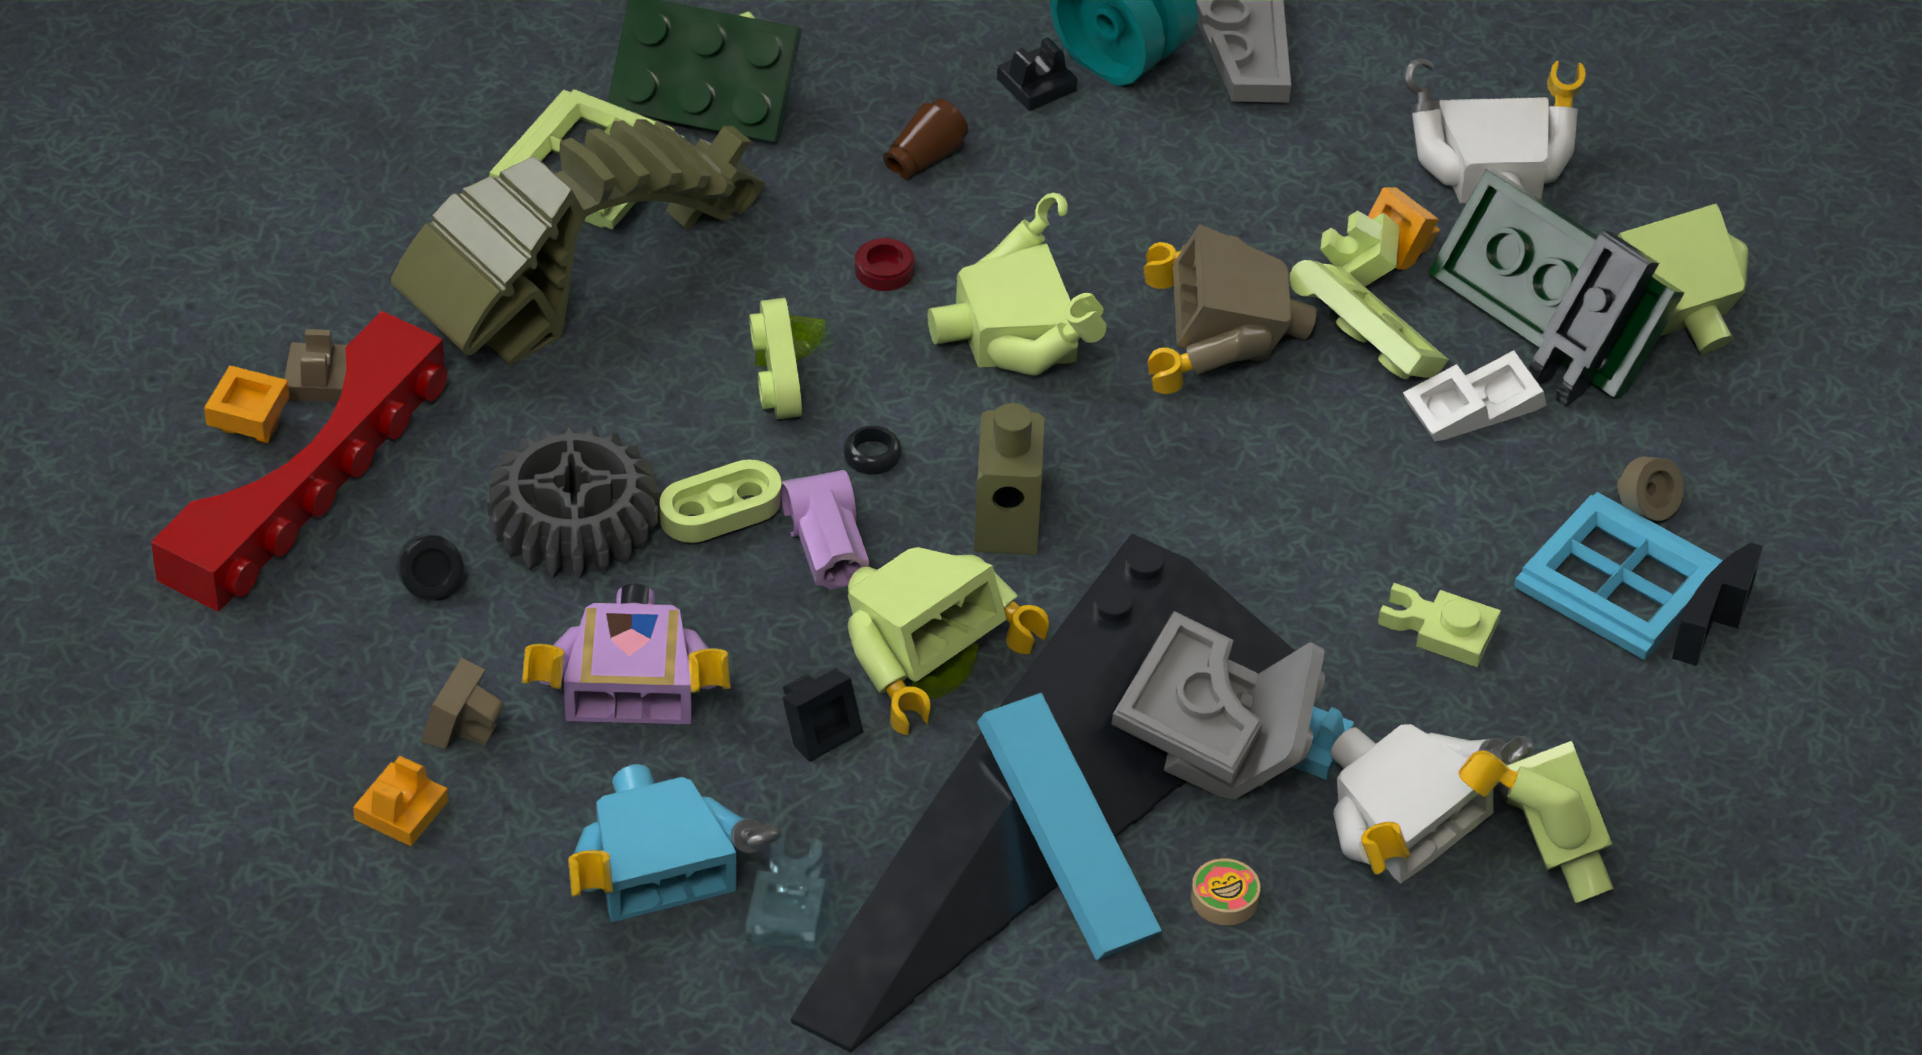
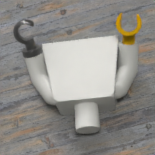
M1418 58L1412 60L1404 70L1403 80L1407 89L1417 96V103L1410 106L1417 154L1421 165L1444 185L1452 186L1460 203H1467L1485 169L1497 170L1542 199L1544 184L1555 182L1574 153L1578 108H1572L1573 98L1581 91L1586 76L1582 63L1579 62L1577 66L1576 82L1569 85L1563 84L1557 78L1556 72L1559 61L1552 65L1547 86L1550 93L1555 97V106H1549L1547 97L1432 101L1430 87L1417 86L1413 82L1412 72L1418 65H1423L1433 70V64L1426 59Z
M1407 724L1400 725L1376 744L1356 727L1346 730L1335 741L1330 753L1331 758L1343 768L1337 778L1338 803L1333 812L1342 853L1351 860L1370 864L1374 874H1380L1387 868L1391 875L1399 883H1402L1433 862L1494 813L1493 790L1484 798L1460 779L1458 771L1468 758L1476 751L1486 750L1494 754L1506 765L1530 756L1534 748L1532 739L1520 736L1507 743L1499 738L1471 741L1435 733L1427 734L1415 726Z

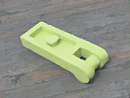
M1311 260L1300 261L1292 268L1289 281L1294 292L1300 296L1317 297L1340 315L1336 320L1337 325L1356 340L1361 342L1368 340L1382 352L1378 360L1395 375L1403 379H1408L1411 375L1431 378L1439 374L1449 359L1345 269L1337 265L1322 264Z

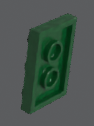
M628 0L607 102L651 119L720 132L723 126H734L747 138L778 143L802 29L797 26L662 0Z

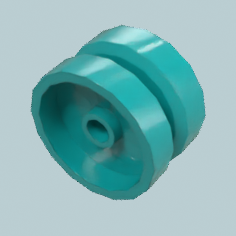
M1050 0L1053 26L1066 51L1078 64L1115 86L1134 83L1150 71L1161 59L1167 58L1182 47L1195 34L1198 21L1196 0Z

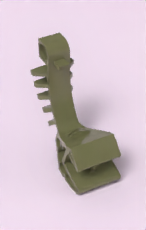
M636 119L633 127L624 120L613 121L609 132L610 135L600 128L587 130L585 137L586 147L573 138L560 141L559 154L562 171L554 174L533 156L500 171L497 178L487 177L463 188L462 193L451 195L432 215L433 221L426 223L413 239L391 277V284L466 355H472L486 343L508 365H512L560 339L565 324L575 244L580 228L588 215L601 209L629 202L649 200L671 202L665 211L687 230L695 225L702 213L722 221H728L734 217L731 213L735 211L739 214L745 212L753 204L766 185V182L740 161V158L752 141L734 126H723L712 143L700 138L695 146L667 125L657 120L653 125L648 120Z

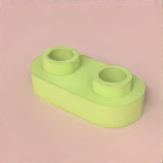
M786 298L761 300L760 313L749 314L753 350H765L768 371L758 372L762 409L774 408L776 420L801 417L800 384Z
M741 460L674 482L663 491L660 497L661 527L667 535L675 540L696 543L767 520L779 510L781 505V477L774 467L765 462ZM746 495L754 496L745 500L741 498Z

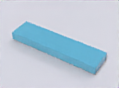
M1042 693L984 712L977 723L1096 961L1155 938L1162 930Z

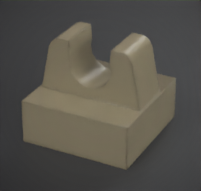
M306 329L305 343L291 342L284 379L288 380L290 396L288 400L339 401L346 374L345 347L347 345L334 344L331 330Z
M464 658L460 659L432 705L421 739L422 742L446 749L455 735L483 745L487 744L497 727L495 721L503 710L504 704L501 700L480 687L485 669Z

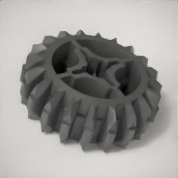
M568 424L564 434L553 435L543 428L539 441L534 442L521 438L517 452H503L500 467L492 469V477L489 481L490 495L487 496L488 515L491 516L492 531L496 536L497 542L504 541V547L507 549L509 558L523 554V560L528 570L538 566L544 560L553 578L559 572L562 565H571L572 571L579 580L584 570V564L593 563L594 567L604 575L609 565L610 556L614 560L627 565L629 555H631V548L644 550L648 533L655 532V525L658 522V506H660V490L656 486L655 472L651 468V461L642 459L637 445L623 446L618 433L601 438L595 426L585 434L574 433ZM571 493L576 494V505L571 504Z

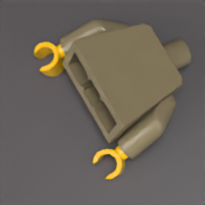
M1199 224L1188 242L1182 245L1181 251L1176 252L1172 245L1158 242L1154 243L1146 253L1147 263L1144 266L1146 284L1158 289H1166L1174 285L1177 346L1187 349V353L1181 355L1174 349L1167 347L1158 348L1152 352L1148 359L1149 374H1155L1152 377V388L1155 392L1170 394L1178 391L1183 386V373L1194 370L1196 375L1230 363L1245 360H1265L1283 335L1306 340L1313 330L1316 320V308L1313 305L1290 298L1287 266L1282 260L1247 245L1239 237L1226 236Z

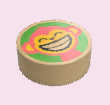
M1215 859L1203 864L1194 874L1191 902L1196 912L1207 921L1219 925H1235L1249 919L1257 910L1260 896V881L1257 874L1248 865L1234 859Z

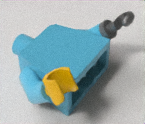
M640 764L630 765L618 771L613 777L612 784L616 793L602 796L596 802L597 822L588 825L582 830L575 852L569 857L571 896H581V891L605 890L608 914L611 922L735 892L736 851L754 853L761 849V847L777 841L781 833L775 825L762 826L757 820L741 818L711 797H702L689 779L679 777L655 783L648 767Z

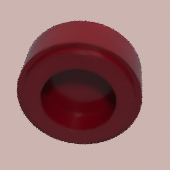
M890 238L874 239L864 243L855 254V275L868 288L878 291L897 290L906 286L914 276V253L910 247L901 241Z

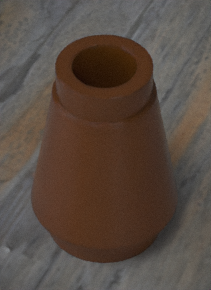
M936 99L933 103H923L890 146V149L883 155L886 167L894 173L899 172L902 178L909 180L914 174H918L959 150L963 146V138L969 131L965 118L953 104L944 99Z

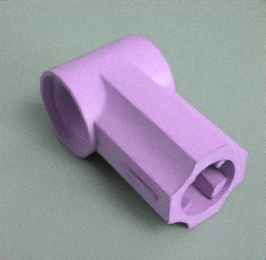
M840 470L781 482L784 516L791 515L794 530L790 532L791 536L800 537L815 584L824 586L829 590L848 586L850 578L857 569L864 566L869 567V559L856 525L855 498L847 472Z

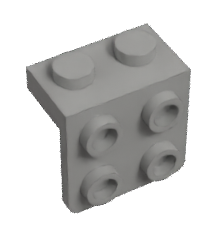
M1310 642L1259 674L1228 659L1227 669L1229 684L1242 706L1263 721L1258 738L1231 784L1170 753L1167 754L1164 771L1219 797L1235 800L1252 789L1262 786L1268 780L1290 767L1300 764L1309 752L1313 740V732L1309 729L1314 703L1321 694L1325 682V674L1321 671L1325 653L1324 649Z

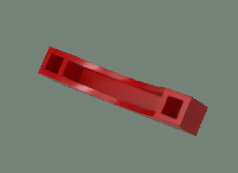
M381 311L345 347L346 374L342 394L329 421L312 442L286 464L255 482L224 494L191 501L151 541L156 580L217 612H220L234 596L240 598L248 594L257 580L259 570L274 555L282 557L291 549L298 530L312 516L321 517L329 510L334 501L336 491L351 476L358 478L366 472L371 464L374 452L388 438L397 439L402 435L408 426L411 414L424 400L431 402L438 398L447 381L443 339Z

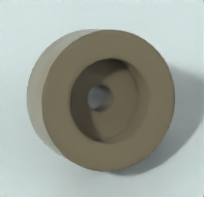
M1644 456L1634 459L1627 465L1618 480L1617 490L1624 507L1648 520L1662 521L1671 517L1679 508L1684 494V481L1679 468L1671 460Z

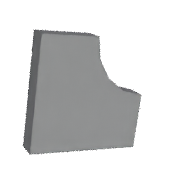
M1174 611L1115 709L1111 724L1231 784L1258 738L1263 721L1242 706L1229 684L1227 662L1233 640Z

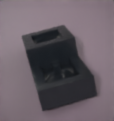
M1755 543L1745 545L1723 560L1708 574L1695 591L1681 618L1672 659L1697 666L1713 622L1739 628L1754 586L1763 546Z

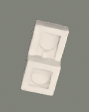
M1514 350L1466 376L1456 364L1403 392L1405 401L1433 441L1452 438L1537 411L1547 406L1544 391Z

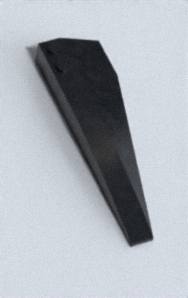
M1134 534L1128 537L1000 705L1002 707L1042 693L1114 837L1132 822L1136 824L1150 813L1154 805L1177 786L1181 788L1187 783V781L1164 771L1168 752L1111 724L1115 709L1173 612L1175 611L1232 639L1233 644L1229 660L1258 674L1295 652L1292 647L1191 560ZM982 732L933 799L862 905L791 1018L792 1024L851 1053L914 1002L915 996L938 978L942 980L961 965V960L986 939L992 940L1010 925L1011 919L1030 904L1034 906L1059 886Z

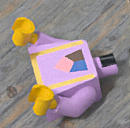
M634 583L621 587L617 592L616 603H593L587 606L580 626L569 628L554 645L533 644L525 647L522 683L529 684L532 681H539L542 684L551 685V688L561 689V684L564 681L566 721L691 724V692H700V688L711 689L716 686H721L723 689L731 688L728 652L722 649H709L696 631L683 628L678 608L673 605H655L654 591L643 584Z

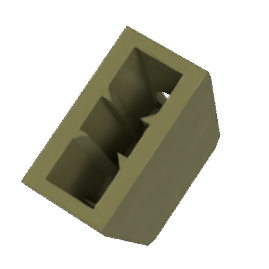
M1018 403L1003 404L996 410H987L981 413L974 552L1037 555L1045 417L1040 413L1031 412L1027 407ZM1006 486L1019 489V506L1014 508L999 506L997 504L998 489Z

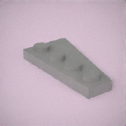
M1196 0L1198 10L1197 25L1231 101L1289 102L1291 76L1284 0Z

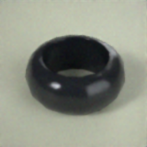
M877 425L856 429L848 436L844 443V458L848 465L857 472L867 475H879L890 471L897 465L901 457V443L897 436L889 429ZM876 441L883 443L889 449L883 454L868 456L860 453L856 448L862 443Z

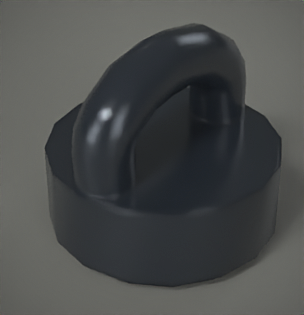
M427 533L415 536L404 544L396 564L399 579L405 588L420 598L432 600L445 597L456 589L462 578L464 566L461 553L452 542L440 535Z

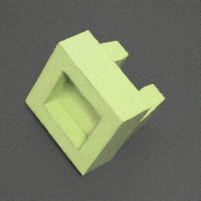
M1356 211L1348 218L1347 233L1349 235L1346 237L1341 236L1332 228L1322 233L1321 251L1333 265L1345 269L1366 287L1396 268L1400 226L1385 213L1371 219L1363 213Z

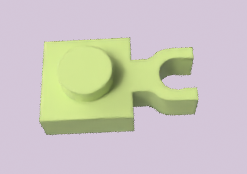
M1394 583L1391 588L1389 602L1402 605L1407 609L1399 611L1383 605L1379 612L1378 624L1398 631L1408 629L1418 631L1417 647L1478 667L1499 623L1501 610L1443 590L1439 591L1433 603L1422 599L1415 590Z

